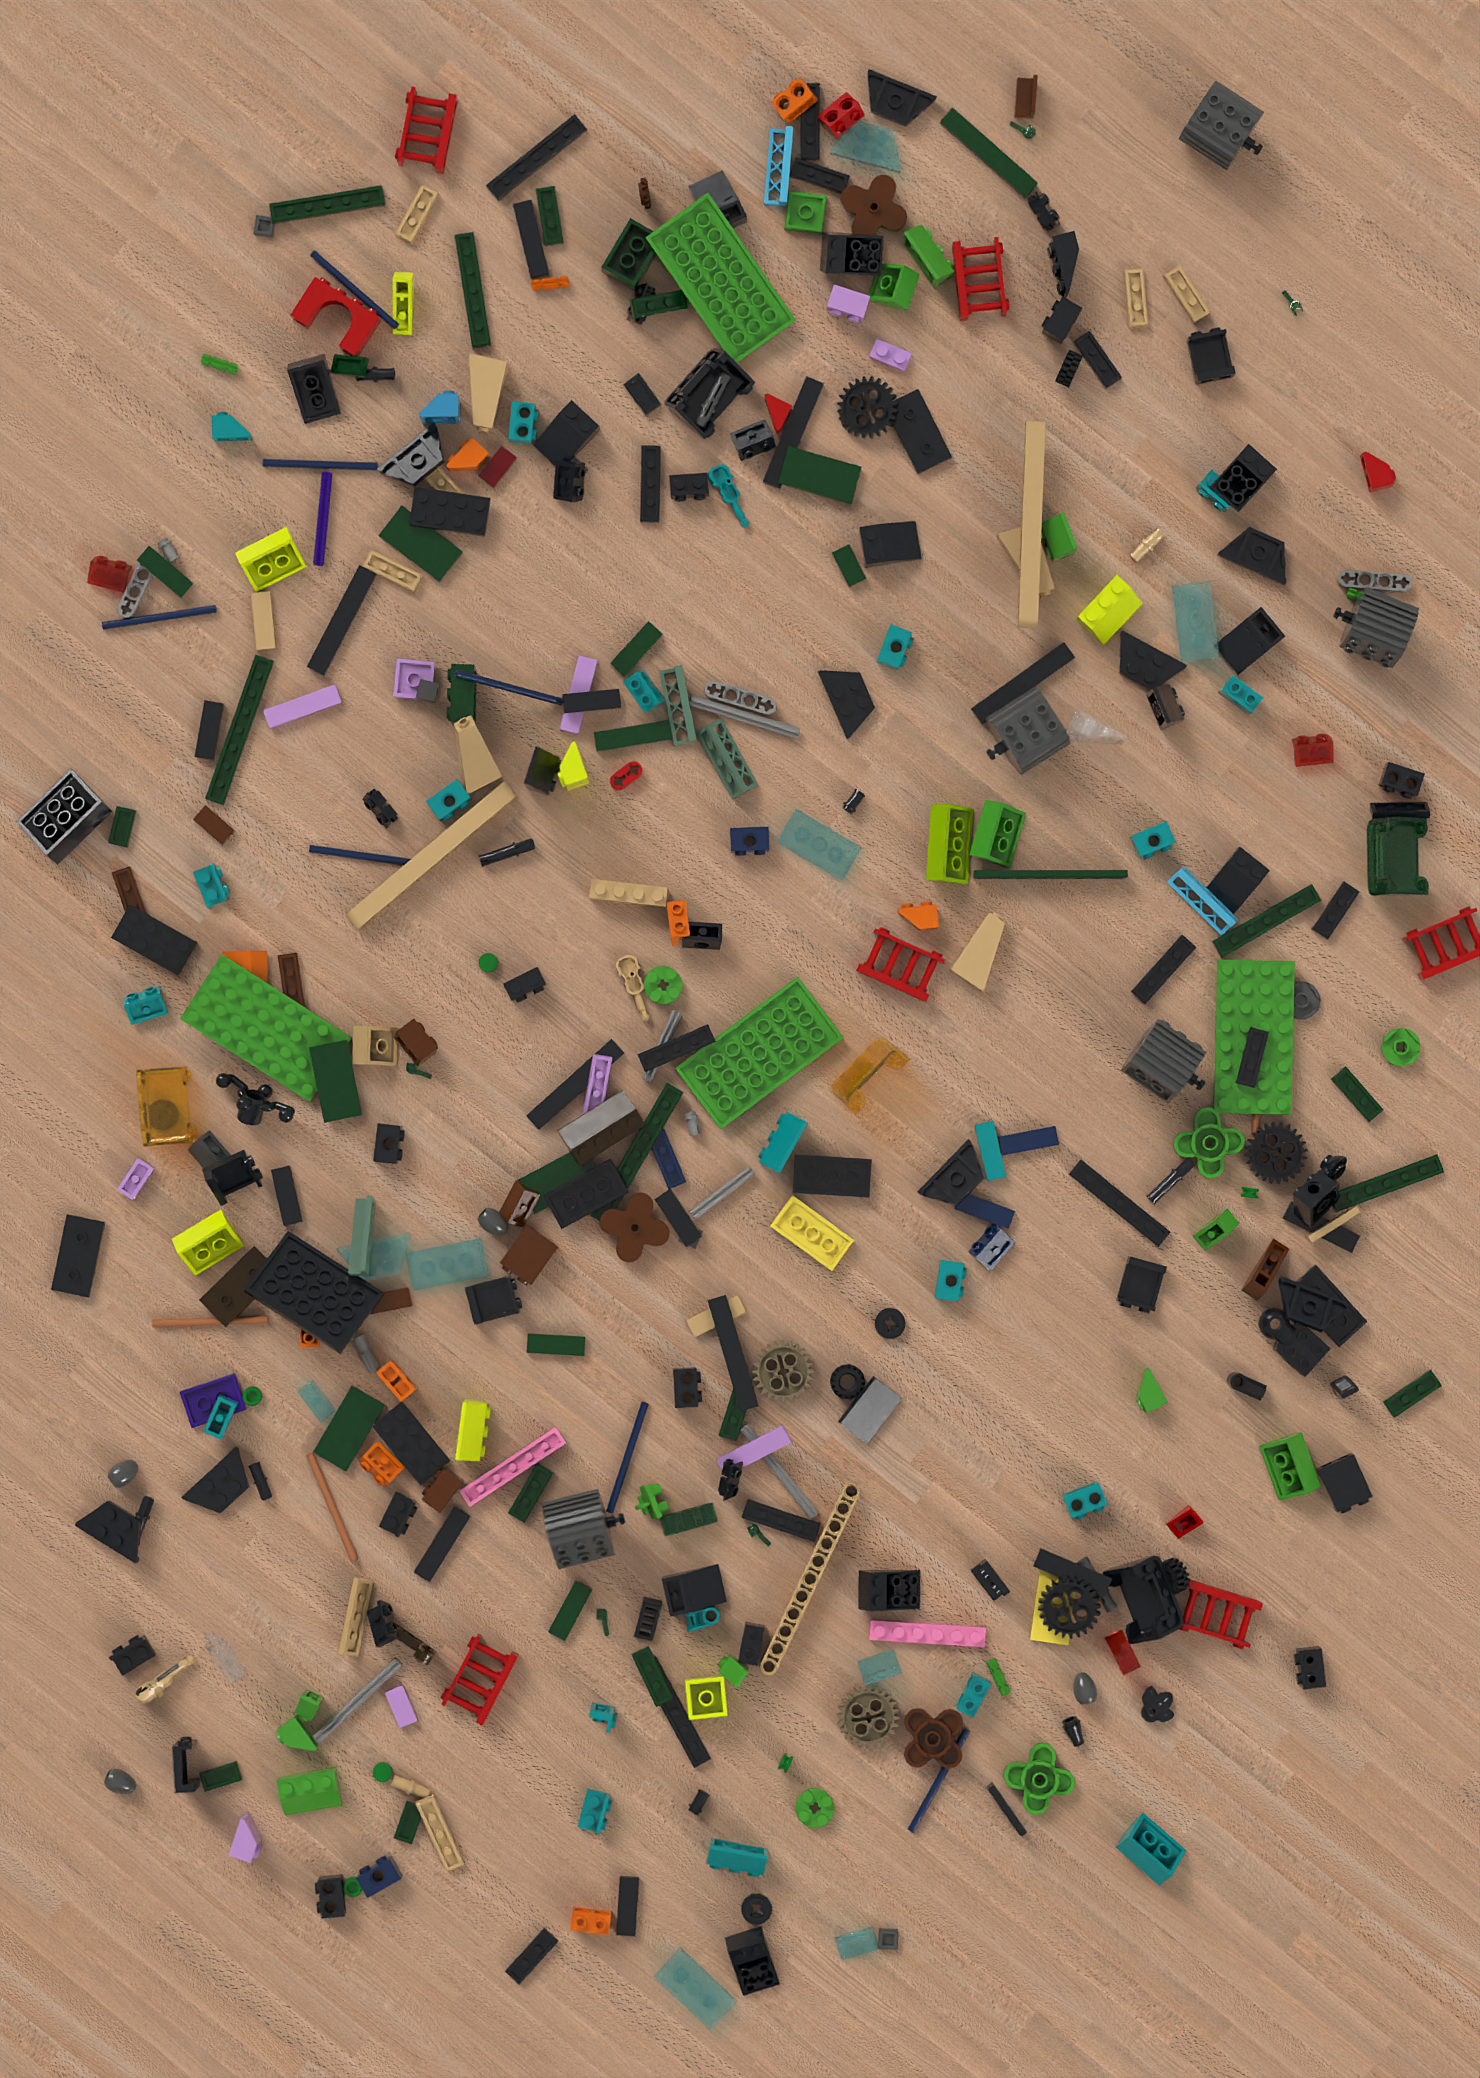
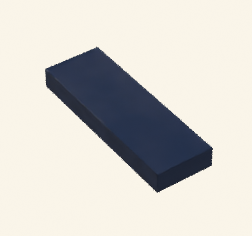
M1055 1126L999 1137L1002 1156L1059 1145Z
M663 1129L652 1146V1151L667 1187L671 1189L685 1183L686 1180L666 1131Z
M970 1194L954 1208L1009 1229L1015 1213L1011 1209Z

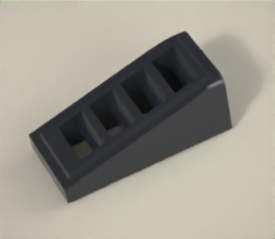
M1346 1375L1330 1383L1335 1395L1342 1399L1359 1390L1358 1386Z
M649 1597L643 1598L634 1637L653 1641L662 1608L661 1600ZM644 1613L655 1615V1617L644 1615ZM642 1620L651 1622L653 1625L642 1623ZM640 1628L651 1630V1633L640 1631Z

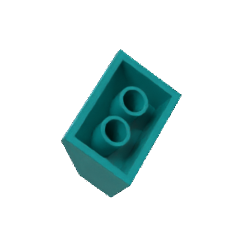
M786 1112L785 1115L781 1114L776 1123L779 1125L777 1131L772 1130L767 1139L770 1142L767 1149L763 1147L758 1156L761 1159L760 1163L780 1173L808 1122L789 1112Z
M1141 1813L1126 1830L1116 1846L1121 1853L1159 1886L1172 1877L1187 1851L1144 1813Z
M711 1838L706 1864L710 1865L712 1869L721 1870V1867L728 1868V1871L732 1873L743 1871L748 1872L747 1875L759 1877V1875H764L768 1859V1849Z

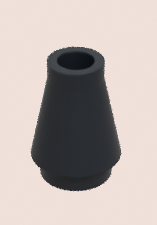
M1076 1716L1064 1719L1062 1721V1728L1072 1741L1073 1746L1077 1747L1084 1744L1080 1720Z

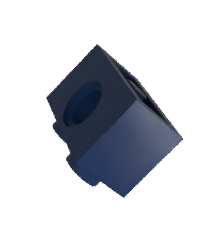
M769 827L730 828L731 853L735 852V856H744L746 852H754V855H765V851H769ZM746 837H753L755 844L751 847L746 846L744 843Z
M384 1855L375 1861L376 1864L372 1867L367 1865L359 1870L356 1879L367 1898L402 1878L403 1875L392 1855L389 1857ZM381 1871L384 1878L376 1879L373 1873Z

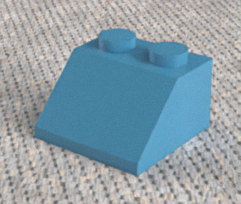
M443 391V394H438L420 412L422 424H461V401L459 395L455 394V391Z

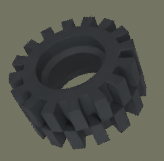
M1069 350L1055 382L1069 388L1083 355Z
M851 1364L841 1365L832 1373L830 1378L831 1388L842 1399L856 1398L865 1387L864 1375L856 1366ZM846 1374L852 1375L855 1378L854 1387L844 1389L840 1385L842 1376Z
M1169 1558L1162 1563L1174 1595L1186 1590L1190 1585V1578H1187L1190 1575L1189 1572L1186 1573L1185 1571L1187 1570L1186 1566H1182L1184 1563L1182 1561L1179 1562L1177 1558Z

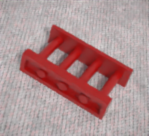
M411 86V92H407L406 95L408 107L400 148H396L395 159H397L399 166H403L404 159L430 163L432 166H435L436 173L444 174L458 102L457 95L449 93L448 99L445 100L417 96L416 88ZM417 103L443 108L446 111L445 117L437 119L413 114L414 105ZM411 122L438 126L442 129L441 136L436 138L409 133ZM407 141L436 145L438 153L437 155L429 156L406 151Z
M994 237V245L965 248L964 246L961 247L960 241L952 243L960 321H968V317L972 312L1001 309V316L1005 317L1007 311L1010 310L1009 299H1005L1000 254H1003L1002 242L999 243L998 237ZM995 253L996 264L972 267L963 265L962 258H965V256ZM997 272L998 283L972 286L965 284L964 277H967V275ZM999 290L1000 302L973 305L967 303V296L970 293Z
M1470 906L1459 910L1460 914L1419 932L1416 928L1407 932V937L1402 938L1404 942L1411 939L1421 962L1422 972L1418 973L1420 981L1480 956V935L1471 916L1472 913L1477 912V908L1470 909ZM1463 917L1475 943V949L1470 952L1464 948L1453 922ZM1444 925L1447 926L1458 952L1456 953L1457 957L1450 959L1449 956L1447 957L1436 928ZM1429 932L1440 958V964L1434 967L1432 964H1429L1418 936Z
M880 927L879 930L875 928L873 933L878 935L867 961L863 965L859 963L856 971L923 1002H927L929 994L926 993V987L937 963L944 964L945 959L942 958L943 955L933 950L932 953H929L889 935L890 931ZM886 938L896 944L884 970L878 972L874 970L875 966L873 965ZM902 947H906L912 950L913 953L902 977L896 980L891 978V971ZM921 954L930 958V962L919 986L914 988L909 986L910 982L908 980Z
M1190 1579V1585L1187 1587L1189 1588L1188 1592H1190L1183 1614V1625L1179 1630L1188 1632L1189 1629L1232 1642V1646L1239 1649H1244V1646L1250 1648L1251 1644L1244 1641L1252 1613L1255 1610L1261 1611L1263 1603ZM1200 1592L1208 1594V1602L1199 1627L1189 1624L1197 1595H1200ZM1221 1598L1226 1600L1227 1606L1219 1632H1215L1207 1628L1215 1602ZM1237 1604L1244 1605L1245 1613L1238 1636L1234 1638L1226 1635L1234 1606L1236 1607Z
M478 1633L476 1638L471 1637L467 1645L470 1650L449 1689L445 1688L441 1699H443L441 1705L445 1706L449 1700L474 1713L478 1717L476 1723L483 1726L519 1654L512 1651L510 1655H504L479 1642L481 1634ZM474 1648L502 1662L501 1664L504 1665L502 1672L497 1671L496 1673L469 1659ZM465 1666L493 1679L492 1682L495 1683L493 1689L487 1690L462 1677L461 1674ZM456 1683L484 1696L483 1699L487 1700L484 1707H478L453 1694L452 1691Z

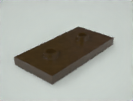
M255 1246L199 1299L226 1328L255 1300L244 1293V1289L267 1259Z

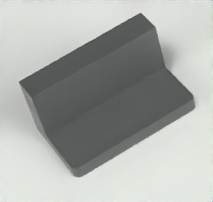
M210 1130L198 1138L188 1149L202 1168L231 1156Z

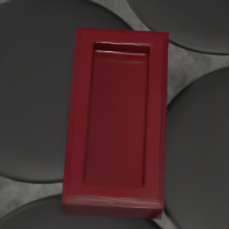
M501 446L478 475L479 478L495 488L517 457Z

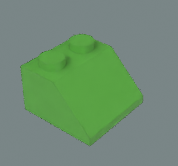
M882 263L881 275H874L868 293L870 301L893 309L908 310L920 274L906 265Z
M1064 512L1042 522L1041 541L1044 540L1047 547L1044 549L1047 557L1051 558L1052 562L1073 555L1077 550V545Z

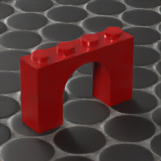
M314 277L290 314L291 318L309 329L319 312L326 306L341 305L351 313L352 323L340 342L339 348L350 356H359L380 324V318L372 308L367 310L362 307L363 303L356 298L352 300L346 296L347 293L337 287L335 290L330 286L331 283L326 279Z

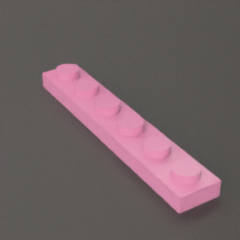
M555 1427L459 1490L469 1507H471L566 1444V1441L557 1427Z
M870 1620L869 1640L985 1647L986 1627Z

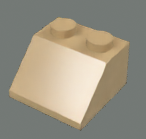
M353 1026L352 1064L396 1066L397 1041L394 1039V1035L398 1028Z

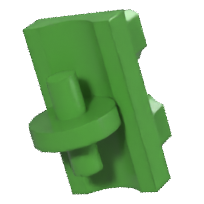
M647 1484L639 1487L642 1495L637 1497L639 1504L635 1506V1509H642L644 1515L649 1513L651 1519L663 1517L662 1514L668 1511L669 1507L665 1500L658 1503L655 1496L662 1493L660 1484Z

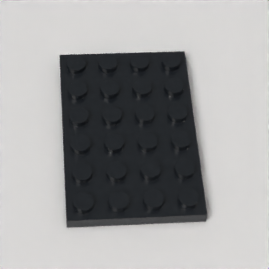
M287 1231L244 1289V1293L339 1354L343 1352L384 1295L383 1291L361 1277L349 1275L347 1268Z

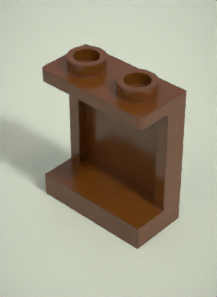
M526 1225L501 1260L502 1269L510 1275L512 1272L518 1275L517 1280L527 1286L528 1283L532 1285L556 1252L558 1246L529 1225Z

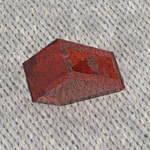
M1122 1629L1104 1637L1123 1675L1141 1667Z

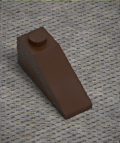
M1273 1238L1241 1291L1258 1301L1267 1292L1289 1248Z

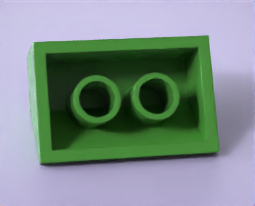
M919 225L904 232L902 243L935 289L953 276V269L955 268L949 259L946 260L942 255L944 251L938 243L935 244L931 239L933 235L930 230Z
M985 800L969 855L1010 868L1026 813L1004 803Z
M1302 1432L1259 1446L1278 1500L1309 1494L1321 1487Z
M336 1767L279 1776L276 1780L279 1800L285 1815L342 1806Z

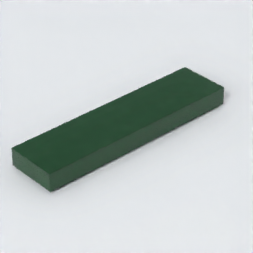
M669 720L594 732L597 752L672 740Z

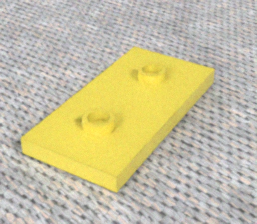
M793 1195L770 1225V1227L831 1271H833L855 1241Z
M1039 1569L1030 1640L1069 1645V1634L1062 1638V1632H1059L1055 1636V1629L1048 1631L1049 1624L1043 1625L1045 1618L1039 1617V1614L1043 1612L1038 1611V1606L1042 1605L1038 1602L1039 1598H1044L1041 1596V1592H1047L1045 1589L1046 1585L1052 1587V1580L1059 1583V1577ZM1064 1591L1063 1595L1067 1601L1066 1608H1069L1072 1619L1073 1607L1070 1606L1067 1593ZM1076 1592L1071 1593V1597L1074 1599ZM1058 1597L1052 1600L1054 1604H1061L1063 1602ZM1064 1615L1058 1618L1060 1622H1067L1069 1620Z

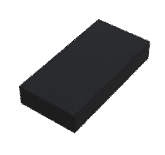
M639 373L623 384L645 416L661 406V403Z

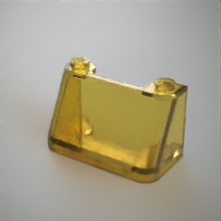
M877 1038L833 1082L832 1093L856 1115L865 1106L866 1102L865 1096L859 1089L884 1064L893 1069H900L910 1058L887 1039Z
M187 1066L137 1070L136 1080L143 1146L152 1147L194 1143V1138H197V1130L190 1123L187 1091L188 1081L192 1080L191 1070H188Z

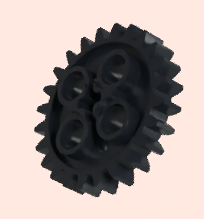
M863 376L862 382L857 378L855 379V385L849 382V390L843 388L846 394L839 395L843 402L837 403V405L842 407V409L837 410V413L843 414L839 420L845 421L842 426L844 428L849 427L848 432L850 434L855 430L854 436L858 437L861 433L862 438L865 439L868 434L873 439L874 433L879 437L881 436V430L887 433V425L893 427L890 421L897 420L893 413H899L894 408L899 403L893 401L897 395L891 394L894 389L892 387L887 388V382L881 385L882 380L880 378L875 382L873 376L870 377L869 381ZM876 390L877 397L873 400L869 399L870 392ZM861 392H864L866 402L871 405L869 409L875 423H872L869 412L864 410L867 406L861 396ZM859 398L860 404L857 407H852L853 399ZM879 408H884L883 416L877 417L876 411ZM866 416V423L859 425V418Z
M1272 1122L1271 1127L1265 1123L1264 1130L1257 1127L1258 1134L1251 1133L1254 1139H1247L1251 1145L1245 1146L1249 1153L1244 1154V1156L1250 1157L1246 1164L1253 1165L1250 1171H1257L1255 1177L1262 1175L1261 1181H1265L1268 1177L1269 1183L1272 1184L1274 1179H1276L1277 1184H1280L1281 1178L1288 1182V1176L1294 1179V1172L1301 1173L1298 1167H1305L1301 1160L1307 1159L1302 1154L1308 1151V1149L1302 1148L1306 1141H1299L1302 1134L1296 1136L1297 1129L1290 1131V1124L1283 1128V1122H1280L1278 1127H1276L1275 1122ZM1269 1135H1274L1276 1138V1142L1272 1146L1267 1143ZM1287 1143L1293 1145V1151L1290 1154L1284 1150V1146ZM1263 1144L1273 1150L1278 1148V1152L1290 1157L1291 1161L1281 1156L1273 1157L1274 1153L1261 1148L1260 1145ZM1261 1152H1265L1268 1155L1265 1163L1259 1160ZM1279 1160L1285 1163V1168L1282 1171L1276 1168V1163Z
M1067 1575L1066 1581H1063L1061 1577H1059V1583L1052 1580V1587L1046 1585L1045 1589L1047 1592L1042 1591L1041 1596L1044 1598H1039L1038 1601L1042 1604L1038 1606V1611H1043L1039 1614V1617L1045 1618L1043 1625L1049 1624L1048 1631L1055 1629V1636L1062 1632V1638L1069 1634L1070 1639H1072L1074 1633L1079 1638L1081 1631L1087 1634V1627L1093 1629L1091 1622L1098 1623V1619L1095 1616H1100V1611L1096 1610L1101 1608V1604L1096 1603L1100 1600V1597L1094 1596L1096 1589L1090 1590V1583L1085 1586L1084 1579L1077 1582V1576L1074 1577L1073 1581H1070L1069 1575ZM1064 1591L1067 1593L1070 1606L1073 1607L1072 1613L1076 1623L1072 1622L1070 1610L1066 1608L1067 1601L1063 1595ZM1078 1592L1081 1596L1078 1599H1074L1071 1597V1593ZM1058 1597L1063 1602L1061 1604H1054L1052 1600ZM1084 1610L1087 1614L1084 1617H1080L1077 1615V1611ZM1064 1615L1069 1620L1067 1622H1060L1058 1618Z

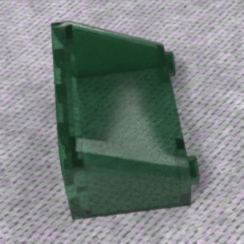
M1385 817L1372 819L1368 822L1367 884L1370 895H1428L1429 883L1425 877L1419 876L1418 839L1423 838L1428 831L1427 818Z

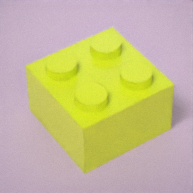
M723 1675L684 1679L689 1720L728 1716Z

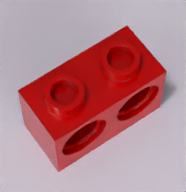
M847 92L817 115L823 128L835 139L865 116L859 102Z

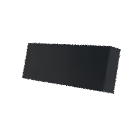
M797 157L790 173L792 178L842 194L850 178V175Z
M1090 330L1073 342L1105 389L1122 379V376Z
M619 689L562 694L564 713L621 708Z
M204 700L194 757L214 761L224 708L223 703Z
M1427 802L1370 803L1369 809L1372 819L1430 818Z
M1343 881L1312 927V930L1328 940L1360 891Z
M1250 1027L1236 1079L1237 1084L1255 1088L1269 1034L1268 1031Z
M285 1166L272 1169L271 1174L283 1226L303 1222L291 1167Z
M672 1189L667 1190L654 1199L686 1247L703 1237Z
M991 1782L987 1785L988 1791L1020 1836L1027 1833L1026 1829L997 1787Z
M620 1876L616 1935H636L639 1877Z
M544 1927L505 1972L520 1985L559 1940Z

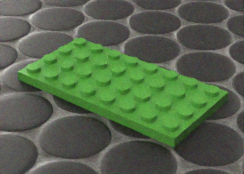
M706 193L645 237L721 348L736 363L796 321L709 193Z
M223 954L180 1017L185 1023L309 1102L317 1092L309 1047L347 1040L349 1043L352 1039L343 1031Z
M1217 959L1214 1109L1218 1113L1291 1115L1295 961ZM1250 1027L1269 1032L1255 1088L1236 1083Z
M796 977L715 1038L716 1042L701 1048L675 1069L718 1127L723 1129L844 1037L800 978Z

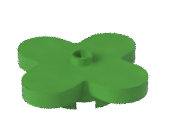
M1206 1107L1198 1110L1195 1114L1194 1131L1179 1133L1174 1138L1173 1148L1181 1157H1196L1197 1168L1202 1176L1216 1178L1224 1169V1155L1240 1152L1244 1147L1245 1138L1237 1129L1221 1128L1219 1113L1213 1108ZM1207 1139L1212 1141L1209 1147L1205 1145Z
M1044 1742L1037 1743L1031 1748L1027 1763L1014 1761L1009 1763L1004 1769L1005 1782L1012 1788L1024 1790L1023 1806L1027 1812L1033 1815H1039L1046 1811L1052 1794L1059 1796L1068 1795L1075 1786V1779L1070 1771L1055 1767L1056 1753L1051 1745ZM1042 1775V1780L1036 1781L1035 1777Z

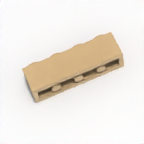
M591 879L589 898L591 900L666 908L668 888Z

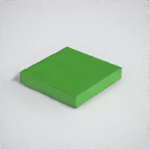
M789 191L784 230L822 235L827 195Z

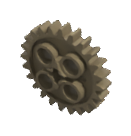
M782 1340L779 1346L776 1341H774V1347L767 1344V1351L761 1349L763 1355H756L759 1362L753 1363L758 1368L752 1370V1373L758 1375L753 1378V1381L760 1382L756 1388L763 1387L761 1394L768 1392L767 1399L773 1395L775 1396V1402L780 1397L783 1403H785L787 1397L792 1402V1396L794 1395L799 1399V1392L806 1394L804 1387H811L807 1381L814 1380L809 1374L815 1372L813 1369H809L813 1362H807L811 1356L803 1355L806 1349L804 1348L799 1351V1344L792 1347V1341H790L787 1346L784 1340ZM788 1354H792L796 1358L792 1365H788L784 1361ZM778 1355H781L784 1368L789 1369L786 1372L789 1388L785 1387L782 1374H778V1371H780ZM770 1359L777 1362V1367L774 1370H769L766 1367V1362ZM798 1373L801 1376L800 1381L792 1383L790 1381L791 1374ZM774 1378L781 1379L782 1386L780 1388L772 1387L771 1381Z
M868 1684L867 1690H864L862 1685H860V1691L853 1688V1695L848 1692L846 1693L849 1698L848 1700L841 1699L845 1705L838 1706V1709L842 1711V1713L837 1714V1717L842 1718V1720L838 1721V1725H844L840 1731H847L845 1738L852 1737L851 1744L857 1740L858 1747L865 1743L868 1749L869 1744L872 1743L874 1748H876V1742L878 1741L884 1745L883 1739L890 1740L888 1734H895L892 1727L899 1726L894 1722V1720L900 1719L898 1715H894V1713L899 1711V1708H893L896 1701L890 1702L889 1700L892 1695L885 1696V1689L878 1692V1686L874 1690H871L870 1684ZM878 1700L881 1702L880 1708L872 1709L870 1707L871 1702ZM854 1705L862 1707V1711L858 1714L853 1713L851 1709ZM882 1711L885 1712L884 1715L872 1716L870 1721H867L866 1718L852 1721V1718L865 1717L867 1712L870 1715L878 1714ZM876 1720H884L885 1726L883 1728H876L874 1725ZM860 1723L865 1724L867 1727L862 1733L856 1731V1726Z

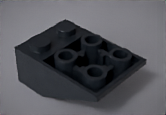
M723 170L688 186L695 201L709 193L732 228L747 222V215Z
M1075 231L1052 236L1047 248L1049 259H1053V276L1058 278V294L1067 298L1070 291L1079 252Z
M822 232L820 271L826 274L881 275L884 236Z
M1248 444L1210 488L1239 512L1277 469Z
M1260 607L1216 643L1214 647L1236 674L1239 675L1280 642L1285 635L1265 610Z
M719 1564L662 1576L670 1617L727 1602Z
M859 1570L858 1609L869 1612L920 1609V1570Z
M762 1926L725 1937L727 1951L743 1996L780 1984Z

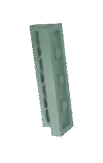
M682 665L660 671L674 746L697 742ZM676 674L677 680L673 686L665 682L664 675ZM673 690L680 694V700L676 705L669 701V695ZM676 709L684 714L680 724L673 720L672 717ZM680 728L687 732V740L677 741L676 733Z
M722 719L710 723L696 732L732 800L758 786ZM718 725L722 732L721 735L717 734L715 726ZM725 743L729 745L731 749L730 752L726 750L724 746ZM734 760L739 763L740 769L734 765ZM743 777L748 779L750 783L749 786H746V784L743 781Z
M367 1196V1199H356L349 1275L369 1276L376 1206L373 1196Z

